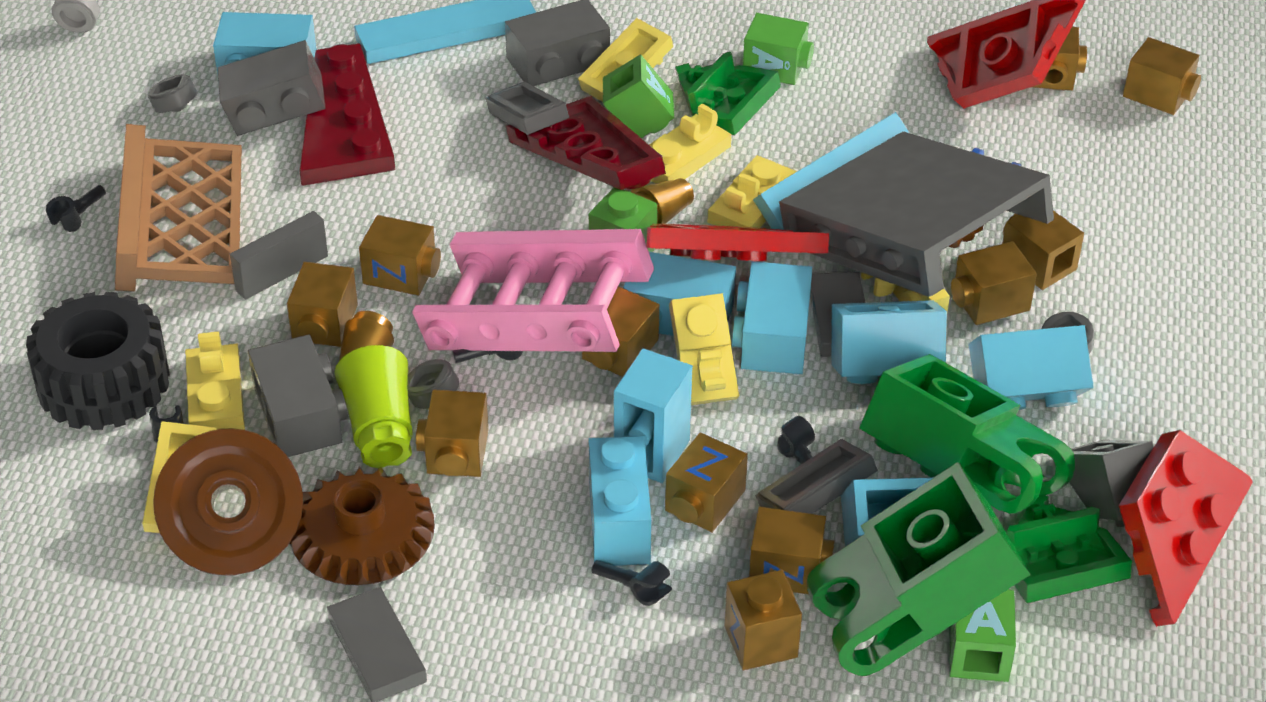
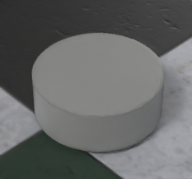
M55 0L52 6L54 20L64 29L76 33L92 30L100 14V7L96 0Z

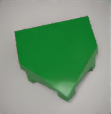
M730 51L723 53L712 65L705 67L696 65L694 68H691L689 63L675 67L676 75L691 115L698 114V106L704 104L717 112L718 120L716 125L731 135H736L781 87L778 71L743 65L734 66Z
M1039 494L1036 501L1026 508L1018 523L1009 526L1007 535L1031 574L1015 585L1026 603L1131 579L1132 560L1109 531L1099 527V508L1090 507L1070 511L1055 507L1053 503L1049 504V496Z

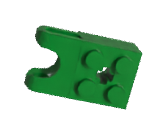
M931 354L883 371L859 427L860 430L874 437L875 444L881 449L892 454H903L920 464V470L930 478L936 477L959 462L988 503L997 510L1009 514L1028 508L1036 501L1039 494L1049 495L1062 489L1073 478L1075 471V456L1072 449L1063 441L1017 416L1020 404ZM1048 454L1053 459L1056 470L1052 478L1043 475L1040 465L1032 459L1034 455ZM1004 484L1021 487V494L1019 496L1011 495L1006 490Z
M957 462L862 524L861 528L864 535L819 563L809 573L806 583L807 591L814 606L826 616L841 620L834 627L832 633L833 649L841 666L855 675L869 676L882 670L922 643L957 623L1031 574L990 504L959 462ZM847 583L841 590L827 592L832 585ZM875 636L873 642L868 647L854 650L860 643Z

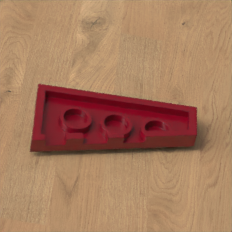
M339 44L331 48L315 50L314 59L322 74L325 109L307 114L300 165L301 186L394 171V153L361 44Z
M592 96L566 104L569 115L568 119L527 135L510 124L506 125L510 143L620 190L644 187L649 184L651 179L666 174L662 155Z

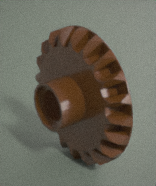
M228 428L208 431L185 442L164 464L154 491L155 521L164 542L170 550L189 566L207 574L224 576L254 572L274 561L291 543L302 516L303 492L301 482L291 460L284 451L269 439L242 429ZM229 489L241 492L246 501L240 514L231 518L221 517L216 514L214 502L218 494Z
M359 466L354 475L345 476L337 470L333 480L327 482L317 479L312 492H303L301 521L290 543L291 549L297 560L308 571L330 582L344 585H368L392 579L413 567L423 557L432 542L435 523L430 499L422 495L418 483L408 484L402 473L390 477L380 467L373 474H366Z

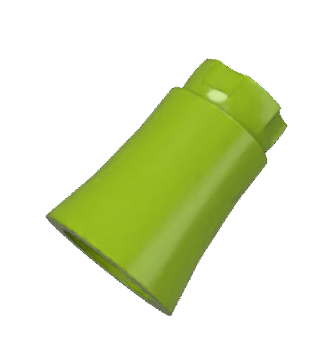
M371 345L355 349L339 360L334 371L335 379L345 399L354 443L361 451L362 462L367 466L377 469L386 466H398L407 461L412 455L410 440L413 436V428L409 412L407 389L408 360L402 352L389 346Z

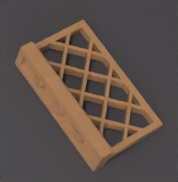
M126 124L116 248L115 290L136 291V279L234 284L230 253L240 249L242 145L145 138L146 125ZM154 156L175 157L180 162L167 168L154 159ZM210 160L231 161L230 165L217 172L205 163ZM193 170L204 179L191 186L180 177ZM166 184L178 192V194L167 200L154 192ZM217 188L228 197L215 203L204 194ZM192 202L203 211L190 218L180 211L179 208ZM164 216L177 224V226L165 233L152 224ZM214 219L227 228L215 236L202 227ZM190 234L202 244L188 251L176 241ZM162 249L176 258L169 263L147 261L150 256ZM215 252L229 264L228 266L207 265L201 259Z

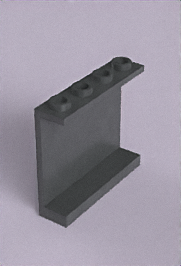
M904 131L779 201L784 230L829 233L828 254H810L928 297L944 289L940 251L1000 214L1009 211L1047 224L1054 220L1049 174Z

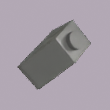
M1100 440L1071 448L1075 456V471L1069 483L1085 507L1099 508V519L1115 520L1116 527H1125L1119 504L1154 448L1153 442Z

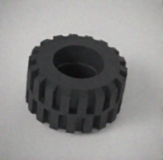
M95 292L83 294L84 297L74 300L71 297L61 301L62 306L49 308L43 313V320L35 321L31 327L32 335L27 336L26 340L28 351L26 353L40 405L44 411H50L52 419L59 423L68 420L69 427L81 429L86 425L90 426L91 430H103L104 426L114 424L115 428L126 425L125 420L130 418L138 420L146 415L145 408L156 407L161 401L160 393L166 392L169 386L168 376H170L158 316L153 315L152 308L146 303L138 304V299L129 295L120 298L116 292H106L104 295H95Z

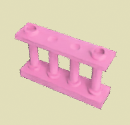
M641 229L456 232L450 243V248L462 276L446 305H415L412 313L429 350L616 352L620 344L607 308L620 282H649L654 266L649 251L646 248ZM573 282H597L586 305H562ZM481 283H503L492 305H469ZM526 283H549L538 305H515Z

